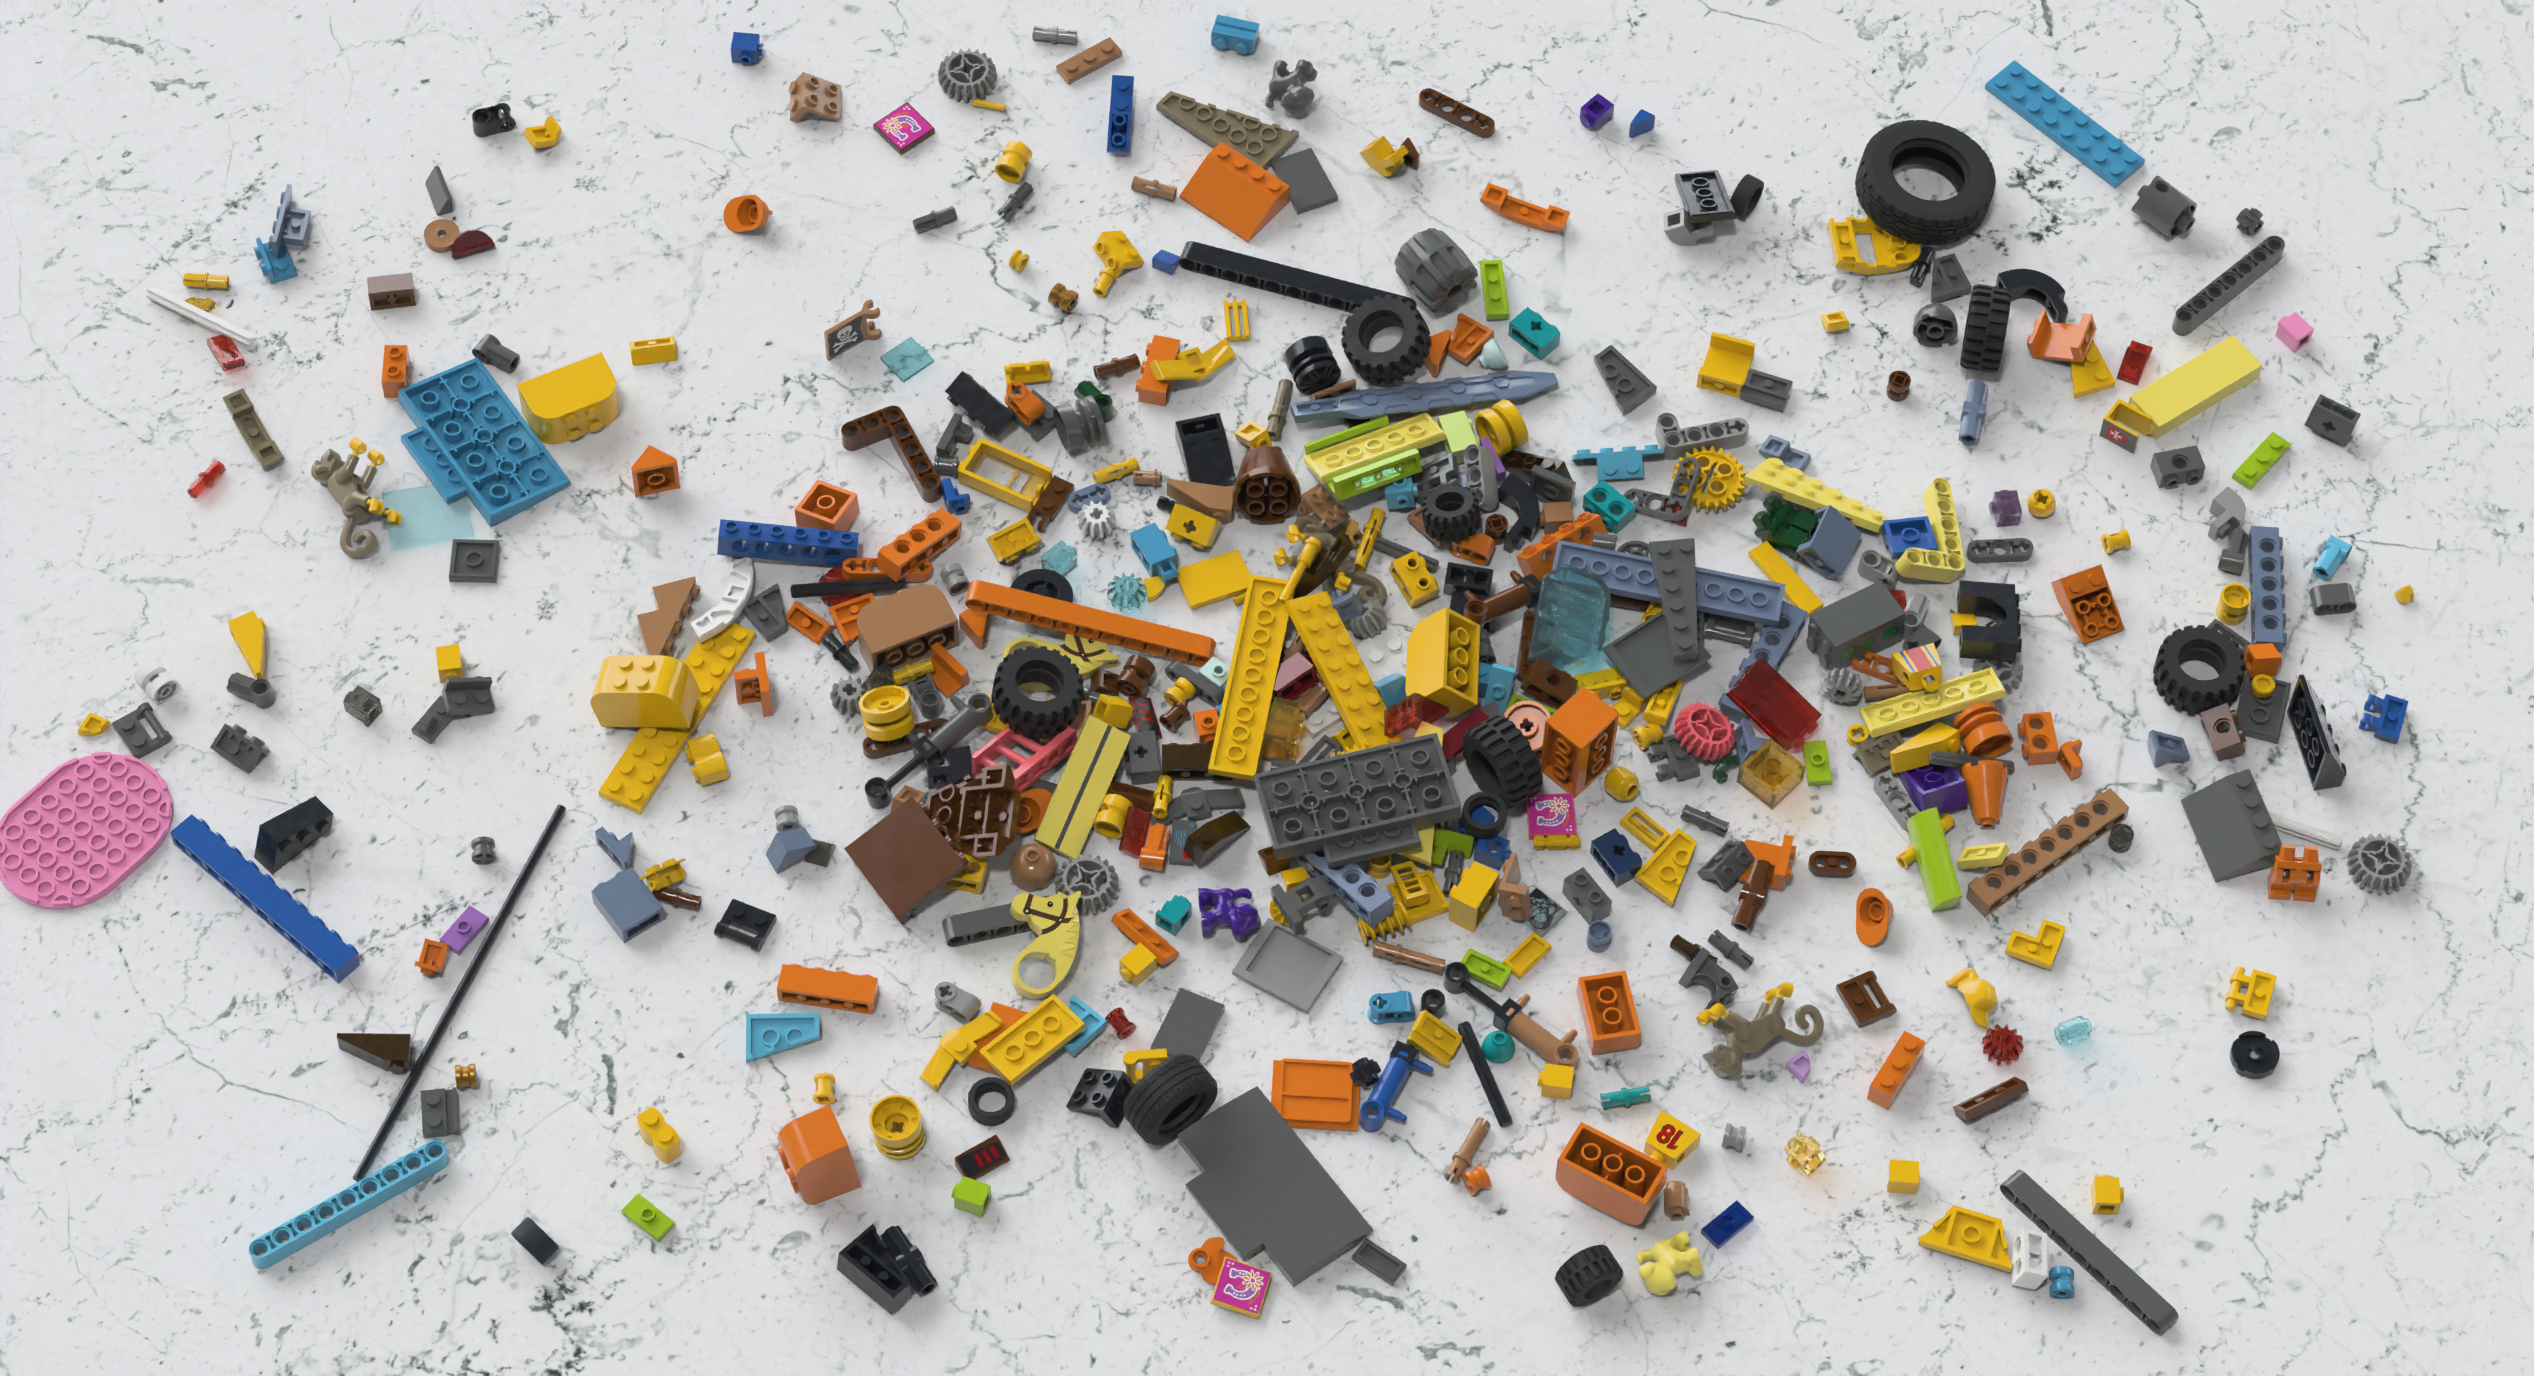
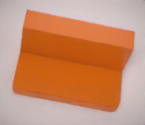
M936 642L930 647V659L935 669V672L930 674L937 690L948 699L969 684L968 670L943 646Z

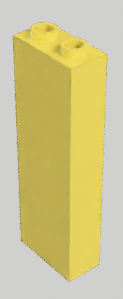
M2232 335L2130 396L2128 404L2153 418L2148 434L2156 440L2258 379L2262 364Z

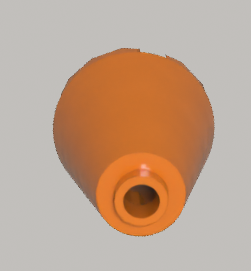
M1995 760L1978 761L1976 766H1971V762L1961 767L1960 772L1962 778L1966 781L1967 796L1975 822L1981 825L1982 828H1992L2000 820L2008 766H2003V762Z

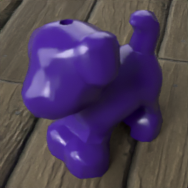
M1198 888L1199 911H1206L1210 906L1214 907L1213 911L1201 913L1202 936H1212L1214 928L1217 926H1230L1232 935L1235 938L1241 939L1251 930L1259 927L1261 920L1258 910L1252 904L1241 903L1236 906L1237 899L1242 897L1251 899L1252 892L1246 888L1237 890L1230 888L1219 890Z

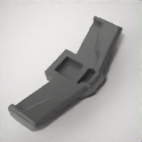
M1193 787L1183 790L1180 796L1171 800L1168 804L1166 818H1155L1153 810L1147 813L1152 825L1160 823L1166 826L1173 822V819H1179L1185 815L1187 820L1192 821L1210 817V809H1244L1245 802L1240 788L1202 790L1199 787Z

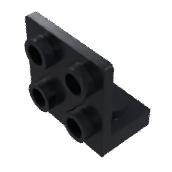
M1086 1068L1066 1107L1073 1111L1097 1112L1109 1127L1117 1128L1124 1116L1125 1100L1135 1084L1124 1071Z

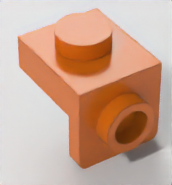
M425 938L419 962L415 961L414 966L421 967L420 972L433 976L435 971L443 973L450 945Z

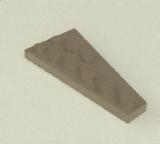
M1172 91L1156 104V110L1215 148L1220 142H1223L1263 169H1266L1271 164V161L1278 158L1299 137V131L1292 129L1288 131L1282 129L1281 125L1262 123L1258 118L1229 109L1224 111L1210 103L1208 105L1198 103L1194 98Z

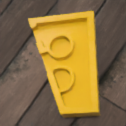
M2094 340L2090 344L2083 363L2069 361L2071 366V382L2073 383V399L2115 387L2116 381Z
M1678 828L1635 874L1634 880L1672 907L1697 841Z

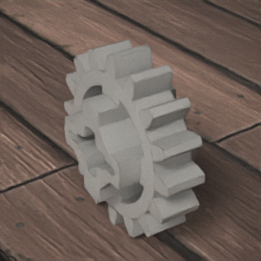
M2019 657L2016 658L2015 662L1976 659L1973 663L1972 673L1992 667L2003 688L2010 693L2012 687L2017 688L2019 681L2022 680L2023 665L2019 664Z

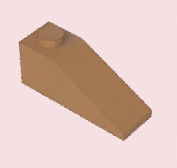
M1167 479V496L1180 504L1220 520L1222 523H1231L1234 509L1232 487Z

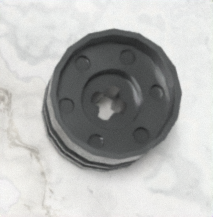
M1091 395L1084 397L1083 401L1081 399L1075 400V411L1069 402L1053 407L1055 427L1060 441L1067 452L1082 448L1084 444L1083 436L1090 445L1095 443V439L1098 442L1106 439L1102 413Z

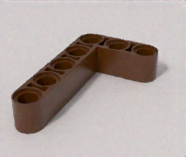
M888 406L849 421L842 426V445L848 451H856L889 438L922 499L928 503H934L941 498L940 477L900 407Z

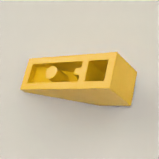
M251 611L227 622L231 636L254 678L264 679L266 647L264 631L267 628L262 617L257 618L255 612Z
M1937 722L1890 752L1892 772L1899 773L1931 764L1928 756L1933 750L1958 753L1961 751L1959 730Z

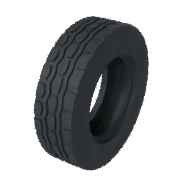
M1907 120L1891 124L1888 127L1886 126L1869 140L1856 174L1855 190L1864 212L1877 226L1884 229L1887 233L1915 244L1946 245L1968 237V235H1971L1980 227L1994 195L1996 176L1992 162L1985 151L1965 133L1943 123L1931 122L1929 120ZM1909 164L1930 166L1947 175L1955 184L1958 194L1952 198L1940 201L1918 198L1908 193L1898 184L1893 171Z

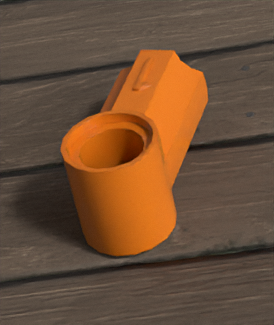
M1160 823L1150 825L1146 845L1141 850L1139 867L1157 871L1164 870L1170 828Z

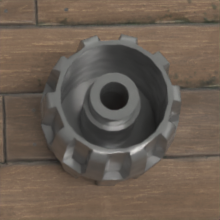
M1428 228L1425 231L1416 233L1402 245L1398 255L1395 257L1394 264L1398 276L1408 290L1434 313L1440 314L1444 310L1446 312L1454 310L1458 302H1465L1469 298L1468 292L1470 289H1475L1477 286V282L1474 279L1478 276L1477 269L1465 252L1441 230Z

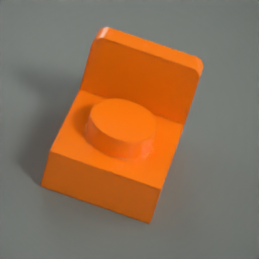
M2080 739L2064 743L2060 747L2057 761L2071 781L2080 777L2083 767L2082 759L2078 755L2082 747Z

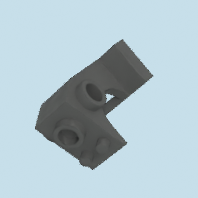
M1313 876L1308 877L1302 884L1287 892H1284L1280 884L1271 887L1272 900L1295 935L1304 931L1302 916L1315 908H1318L1322 916H1324L1334 896L1332 887L1323 876L1316 878ZM1310 894L1311 898L1302 902L1300 896Z
M1702 947L1678 983L1685 988L1689 983L1700 982L1706 985L1710 990L1711 1000L1705 1009H1710L1718 1003L1726 1006L1735 999L1734 995L1739 987L1729 972L1708 958L1710 952Z

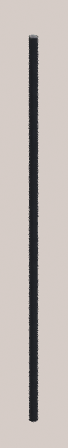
M557 805L357 1168L353 1176L355 1181L362 1180L561 820L566 810L563 805Z

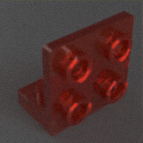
M1414 692L1384 711V736L1392 739L1409 727L1418 730L1422 721L1432 724L1448 714L1449 707Z

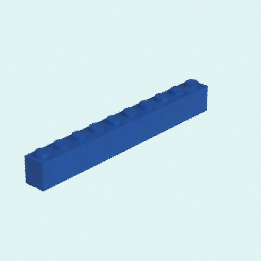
M191 814L170 832L176 847L338 984L360 965L358 960L359 953L353 945L345 944L335 930L332 929L330 931L326 928L321 918L316 915L313 917L302 902L299 901L297 903L294 901L291 894L282 887L280 889L275 885V881L270 875H263L252 860L247 861L244 859L242 853L235 846L230 847L220 833L212 832L209 825L200 818L198 820Z

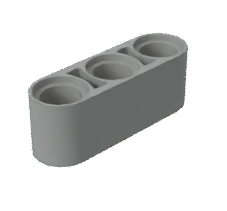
M1470 444L1464 451L1467 487L1478 496L1480 509L1492 511L1498 504L1494 455L1489 448Z

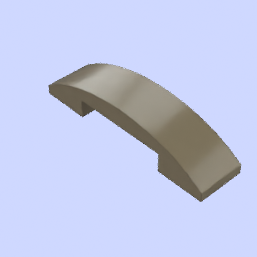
M242 388L222 397L239 433L259 465L264 469L284 460L274 440H271L254 411L253 404L245 390Z

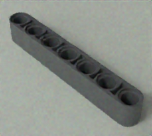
M2279 236L2268 237L2178 308L2172 324L2173 332L2179 336L2190 334L2281 261L2284 251V240Z

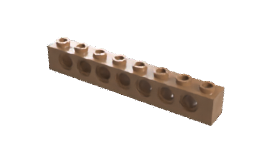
M2111 788L2104 793H2097L2091 802L2086 805H2080L2071 816H2064L2055 827L2045 829L2039 835V838L2033 842L2030 840L2025 843L2019 852L2009 854L2004 859L2002 865L1989 868L1980 879L1978 877L1973 879L1968 884L1966 899L1985 918L2126 820L2129 806Z

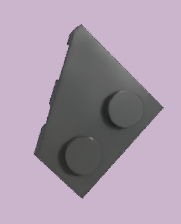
M1955 253L1934 259L1931 303L1971 292L1972 286Z
M777 583L747 601L742 613L767 641L786 630L780 588Z

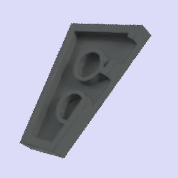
M1612 345L1594 357V362L1623 415L1656 392L1657 386Z

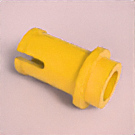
M1104 268V270L1100 271V278L1093 288V293L1099 297L1106 296L1111 283L1116 281V273L1110 268Z

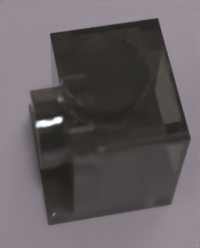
M359 685L353 691L348 692L343 701L345 711L362 721L366 727H369L383 712L380 698Z

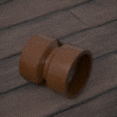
M1131 655L1126 661L1123 671L1120 672L1115 681L1116 689L1126 697L1132 699L1141 698L1147 688V683L1151 681L1156 672L1154 664L1140 655Z

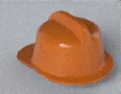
M747 195L731 199L724 209L723 218L729 230L744 232L763 227L767 223L769 215H772L773 212L769 210L767 204L757 195Z
M1035 788L1020 794L1016 833L1029 832L1039 827L1053 796L1046 789Z
M1876 888L1864 889L1859 894L1856 903V934L1862 943L1870 946L1876 945L1883 940L1887 933L1888 923L1891 921L1894 912L1890 900L1885 897L1883 892Z

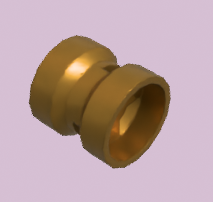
M1057 283L1050 291L1048 302L1061 306V309L1068 313L1077 304L1079 294L1074 290H1067L1065 285Z

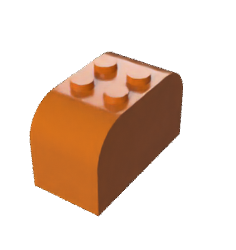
M830 1104L789 1122L780 1130L778 1140L781 1148L777 1149L781 1163L786 1174L789 1176L795 1194L800 1192L806 1204L816 1205L862 1187L848 1144Z
M1580 1122L1557 1160L1555 1178L1559 1186L1576 1199L1621 1222L1639 1225L1643 1222L1664 1187L1669 1166Z

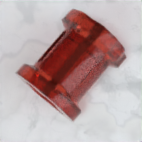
M1122 1007L1114 1009L1105 1018L1107 1024L1115 1029L1120 1040L1126 1039L1136 1030V1025L1127 1019Z

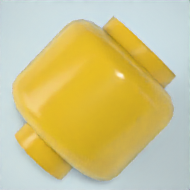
M1615 767L1606 773L1604 788L1606 792L1616 799L1626 801L1634 798L1638 793L1639 779L1625 767Z

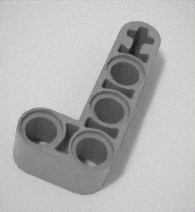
M1665 412L1657 418L1655 435L1660 449L1664 448L1662 455L1666 459L1677 460L1680 457L1684 458L1685 452L1692 455L1693 448L1701 452L1702 446L1707 451H1710L1711 446H1714L1716 452L1720 448L1728 450L1741 447L1746 444L1749 424L1742 418H1733L1680 429L1676 416Z

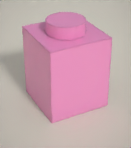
M2294 312L2290 316H2284L2280 319L2275 336L2295 353L2310 342L2314 328L2299 314Z

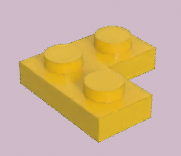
M2043 919L2036 938L2013 930L2005 954L2050 970L2066 927Z

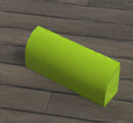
M1935 807L1913 815L1906 823L1931 912L1954 908L1962 897L1938 809Z

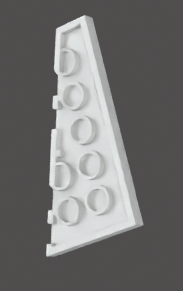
M1386 622V626L1381 628L1380 632L1375 633L1374 636H1368L1356 648L1373 682L1379 681L1393 673L1404 675L1406 678L1407 644ZM1330 694L1308 718L1302 715L1299 718V724L1312 739L1343 721Z

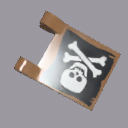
M871 299L863 304L861 311L824 332L826 359L828 361L865 340H878L882 337L880 328L876 331H871L875 329L874 321L867 322V319H876L880 316V309L878 307L875 310H869L874 307Z

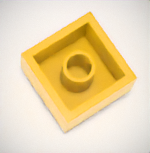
M1476 861L1472 863L1470 868L1466 867L1460 877L1461 882L1458 886L1454 885L1449 893L1448 920L1474 933L1497 898L1496 885L1499 873Z

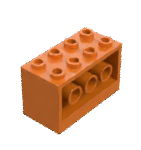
M1583 686L1545 721L1540 771L1567 793H1573L1574 798L1612 764L1619 718L1616 709L1604 703L1595 692L1589 691Z

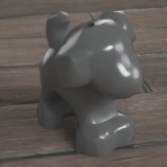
M1303 59L1297 62L1296 68L1292 72L1286 69L1288 64L1285 61H1276L1273 68V77L1268 85L1269 93L1265 98V106L1273 108V101L1276 98H1280V105L1287 112L1293 115H1305L1315 95L1312 89L1304 87L1306 82L1315 81L1318 72L1309 61Z

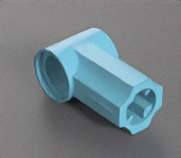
M2331 535L2323 548L2322 555L2313 567L2312 571L2316 577L2321 580H2330L2340 563L2343 564L2347 559L2352 545Z

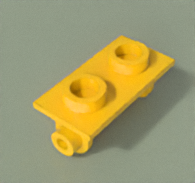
M1042 359V361H1032L1028 364H1025V362L1009 363V365L1004 366L1006 385L1012 381H1019L1023 384L1051 381L1050 361H1045V359Z
M675 858L669 859L661 863V868L659 864H656L646 869L647 874L640 877L639 880L646 878L648 887L654 891L680 882L686 876V871L680 863L686 859L678 861Z

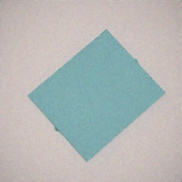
M433 484L382 493L384 507L394 509L402 515L400 525H391L387 523V518L385 520L391 552L450 542L453 539L474 537L467 496L446 504Z

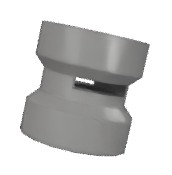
M957 563L946 566L940 573L943 582L947 583L946 588L949 594L953 596L963 594L969 589L970 585L968 578L963 576L964 570L962 566Z

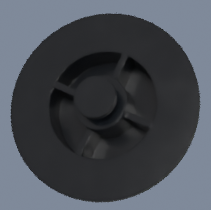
M1034 569L1018 576L1010 586V588L1073 603V590L1070 583L1064 576L1053 570Z

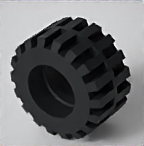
M1450 484L1445 487L1440 486L1436 490L1433 489L1430 491V494L1425 495L1421 508L1425 532L1429 534L1430 538H1436L1438 542L1445 541V543H1451L1455 541L1457 543L1460 540L1469 539V536L1475 535L1476 530H1479L1481 524L1479 500L1476 493L1470 491V488L1462 487V485L1452 486Z
M1600 1244L1585 1248L1570 1257L1557 1271L1555 1281L1569 1303L1574 1307L1591 1304L1611 1292L1621 1281L1623 1270L1606 1245Z

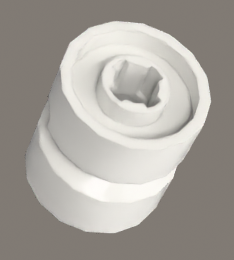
M156 659L142 664L134 676L137 684L146 691L147 695L155 703L166 702L178 690V682Z

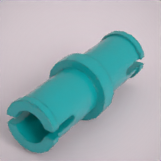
M1646 1085L1632 1089L1624 1087L1621 1088V1091L1600 1093V1100L1611 1099V1101L1601 1102L1602 1109L1620 1105L1629 1107L1631 1103L1651 1101L1650 1094L1640 1095L1641 1093L1650 1092L1649 1086Z

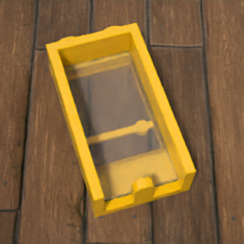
M979 438L977 443L970 447L968 457L965 461H961L957 468L959 484H965L1025 510L1027 514L1032 510L1053 478L1052 468L982 438Z

